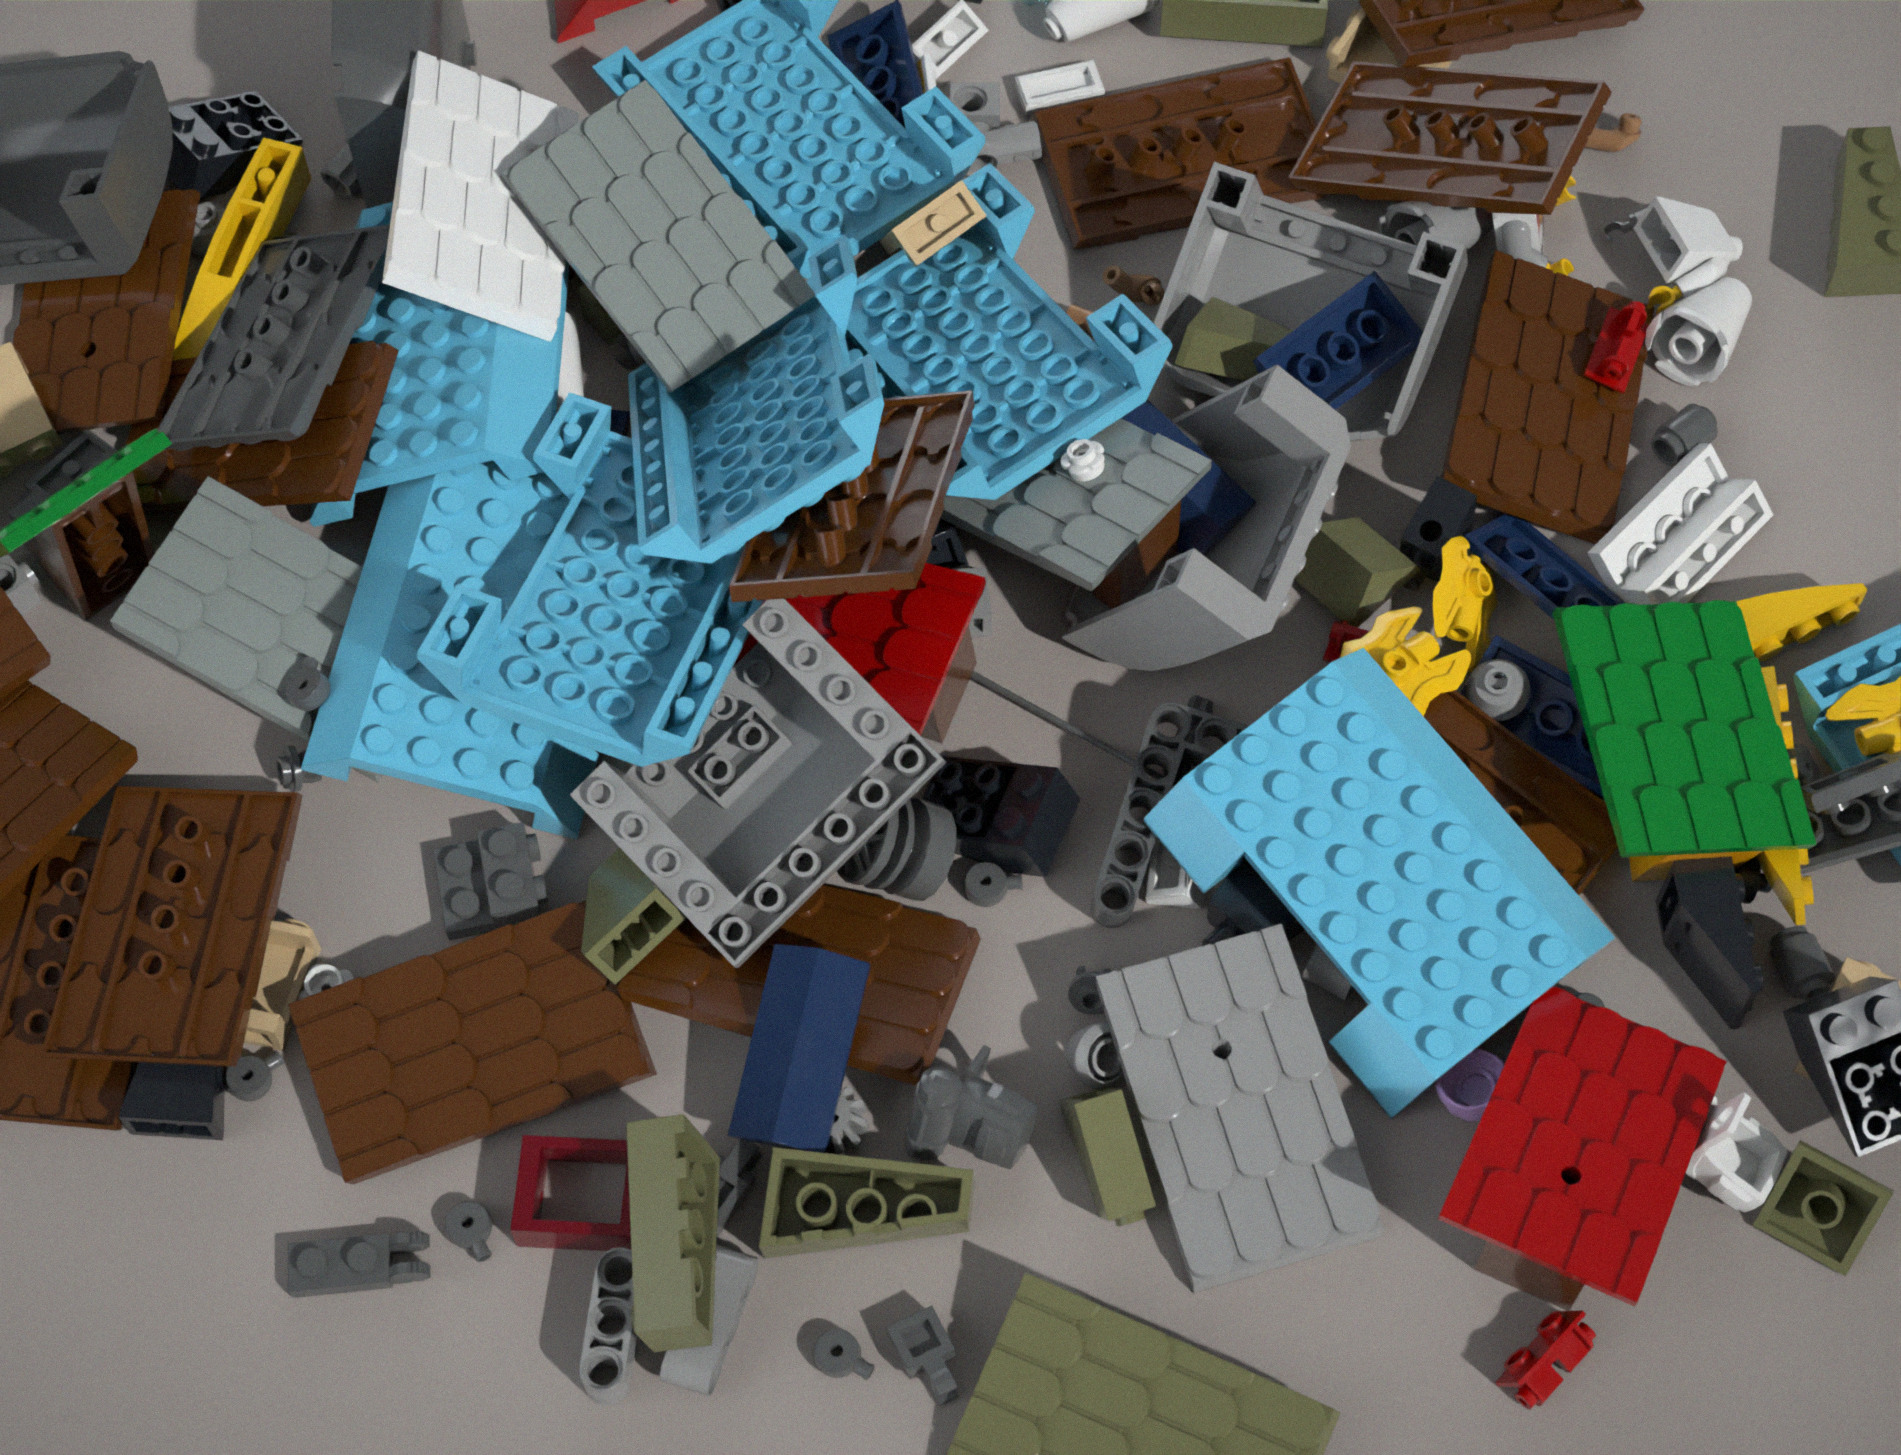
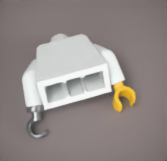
M1659 196L1654 197L1648 208L1628 215L1629 221L1624 223L1612 221L1607 223L1601 230V237L1606 242L1613 241V238L1607 235L1612 230H1621L1623 234L1634 230L1635 235H1638L1665 282L1674 284L1675 287L1673 288L1657 286L1652 289L1647 308L1649 309L1657 304H1661L1657 309L1656 315L1674 305L1675 301L1681 297L1684 299L1721 279L1727 271L1728 264L1737 261L1743 250L1741 239L1729 236L1716 214L1711 210Z

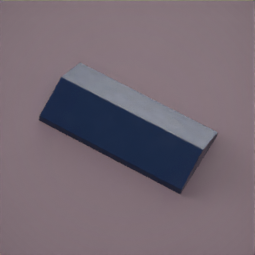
M896 0L828 35L831 52L905 128L902 107L924 94L902 5Z
M1374 270L1256 357L1253 362L1258 374L1275 365H1279L1336 410L1417 349L1423 332Z
M1148 399L1145 403L1121 418L1153 435L1159 433L1209 458ZM1213 460L1211 469L1181 499L1177 553L1179 555L1194 548L1205 556L1256 504V501Z
M1506 513L1464 535L1470 544L1469 549L1552 619V612L1556 608L1576 605L1616 606L1625 603L1525 519Z
M1496 635L1477 666L1494 659L1508 660L1518 665L1525 672L1530 683V697L1526 707L1517 716L1497 722L1590 792L1604 799L1570 675ZM1466 685L1464 686V688L1462 689V691H1461V693H1460V694L1463 695L1465 698H1467V696H1466Z
M774 945L728 1131L729 1137L785 1149L827 1152L871 967L870 963L820 948Z

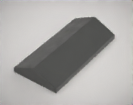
M1901 780L1894 782V789L1885 794L1875 797H1867L1864 794L1849 800V807L1834 814L1822 815L1821 812L1815 813L1807 808L1817 845L1808 849L1809 865H1800L1801 874L1901 846Z

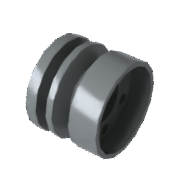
M910 798L837 870L838 875L847 883L864 885L869 889H883L887 894L913 901L926 900L934 895L943 884L953 863L956 848V824L952 813L943 805L920 798Z

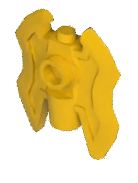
M1457 536L1451 538L1442 547L1441 578L1433 589L1434 631L1436 638L1446 635L1455 641H1466V650L1471 654L1468 670L1472 672L1490 645V620L1498 602L1495 581L1490 566L1485 562L1481 563L1480 557L1476 555H1467V549L1470 548L1468 540L1465 537Z
M1413 606L1388 611L1376 617L1372 630L1360 639L1344 642L1341 657L1364 648L1424 716L1431 700L1440 693L1457 690L1462 684L1471 662V654L1465 649L1432 661L1440 652L1439 644L1433 635L1421 631L1410 639H1405L1423 611L1422 608Z
M1901 676L1894 682L1880 686L1859 684L1848 690L1826 712L1825 716L1828 721L1873 719L1872 722L1857 727L1854 731L1856 744L1864 756L1881 752L1891 755L1901 751Z

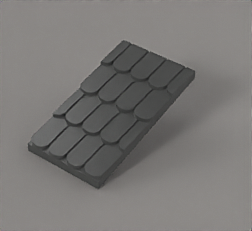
M390 224L262 241L158 428L159 432L163 431L172 442L164 450L185 451L192 447L200 446L218 448L232 443L251 445L264 440L290 441L302 436L309 428L325 387L332 386L353 333L363 324L380 282H382Z

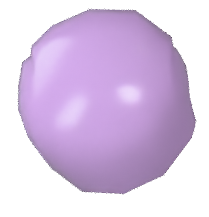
M1476 1048L1441 1076L1435 1086L1440 1101L1450 1114L1467 1122H1480L1502 1072L1504 1062L1497 1055Z

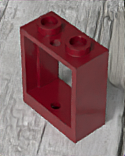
M523 1135L510 1228L517 1247L608 1251L612 1248L622 1247L632 1251L627 1140ZM548 1160L627 1164L620 1224L541 1220Z

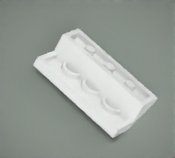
M1699 443L1587 553L1605 586L1626 603L1637 605L1662 604L1665 602L1688 603L1774 514L1756 480L1729 479L1711 443Z

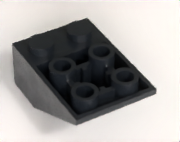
M257 91L169 107L172 121L173 150L167 176L182 191L195 189L200 192V199L224 194L239 184L263 137L296 146L302 144L303 138Z
M942 756L946 763L932 776L922 799L943 805L952 813L956 824L955 854L980 863H993L1007 873L1046 877L1081 800L1057 767Z
M1732 856L1673 860L1655 900L1663 945L1731 1030L1738 1029L1747 1012L1751 1011L1753 1001L1758 992H1761L1763 989L1762 968L1758 962H1753L1750 948L1754 943L1753 924L1750 918H1744L1741 904L1745 897L1743 877L1741 874H1735Z
M1870 976L1784 1010L1783 1014L1798 1057L1854 1156L1860 1157L1901 1140V989L1898 981Z

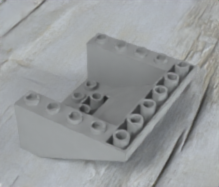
M785 599L767 600L742 624L759 642L731 669L690 754L643 767L633 765L626 773L603 761L570 794L582 809L735 968H739L946 763Z

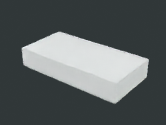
M1094 60L1015 77V88L1026 117L1033 116L1035 111L1105 97V89Z

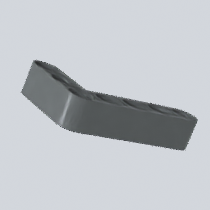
M1173 702L1160 704L1153 710L1091 900L1092 916L1099 924L1104 927L1116 928L1128 922L1133 913L1156 840V836L1144 822L1134 820L1129 811L1135 807H1144L1151 811L1172 789L1180 762L1197 767L1216 751L1206 748L1202 739L1209 736L1216 737L1225 745L1245 730L1248 725ZM1164 722L1172 723L1179 729L1180 734L1173 737L1165 736L1160 733L1157 726ZM1151 764L1159 765L1166 771L1167 776L1162 779H1152L1144 773L1143 768ZM1120 850H1131L1136 853L1140 862L1136 865L1126 866L1116 859L1115 854ZM1107 893H1117L1125 900L1126 906L1118 910L1109 909L1102 903L1101 897Z

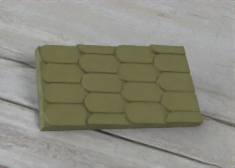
M1025 1272L1017 1289V1295L1013 1299L997 1335L995 1346L992 1347L974 1388L975 1392L971 1395L953 1437L954 1440L946 1455H1324L1340 1412Z

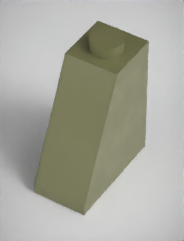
M1212 296L1188 324L1174 364L1246 381L1258 375L1253 360L1293 330Z
M620 847L589 875L581 949L583 955L615 985L686 919V916Z
M1105 1087L1059 1100L1100 1218L1107 1221L1115 1219L1116 1226H1123L1144 1219L1145 1214L1143 1210L1155 1207L1156 1204L1122 1089Z

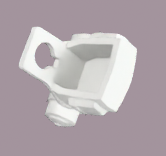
M1745 1092L1721 1105H1717V1098L1714 1096L1685 1173L1692 1179H1697L1705 1185L1709 1192L1720 1198L1724 1203L1742 1212L1756 1209L1765 1202L1779 1177L1788 1149L1779 1143V1138L1752 1117H1743L1751 1100V1097Z

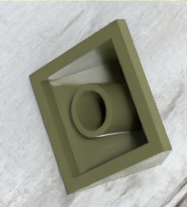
M1359 517L1322 523L1319 532L1309 543L1305 552L1306 563L1300 573L1295 576L1294 581L1341 622L1347 620L1349 621L1348 625L1359 627L1419 571V568Z
M1800 1140L1784 1164L1753 1226L1846 1276L1892 1197L1894 1190Z

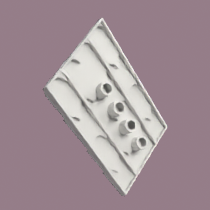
M418 50L411 69L382 283L551 342L557 330V320L560 316L562 273L565 269L566 259L499 173L577 124L578 112L564 106L558 107L556 103L522 90L519 92L515 87L484 75L478 76L476 72L442 59L439 61L437 57Z

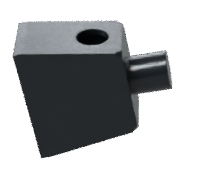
M1436 476L1401 538L1400 552L1419 568V571L1403 587L1417 591L1426 577L1433 581H1440L1442 573V547L1451 538L1457 536L1464 537V535L1473 531L1477 495Z
M1243 856L1241 865L1225 878L1209 901L1207 920L1215 929L1202 941L1203 946L1212 945L1218 941L1254 931L1258 932L1261 929L1282 924L1287 940L1290 941L1305 931V929Z
M139 1063L120 1109L119 1118L131 1135L223 1140L225 1069L222 1066Z

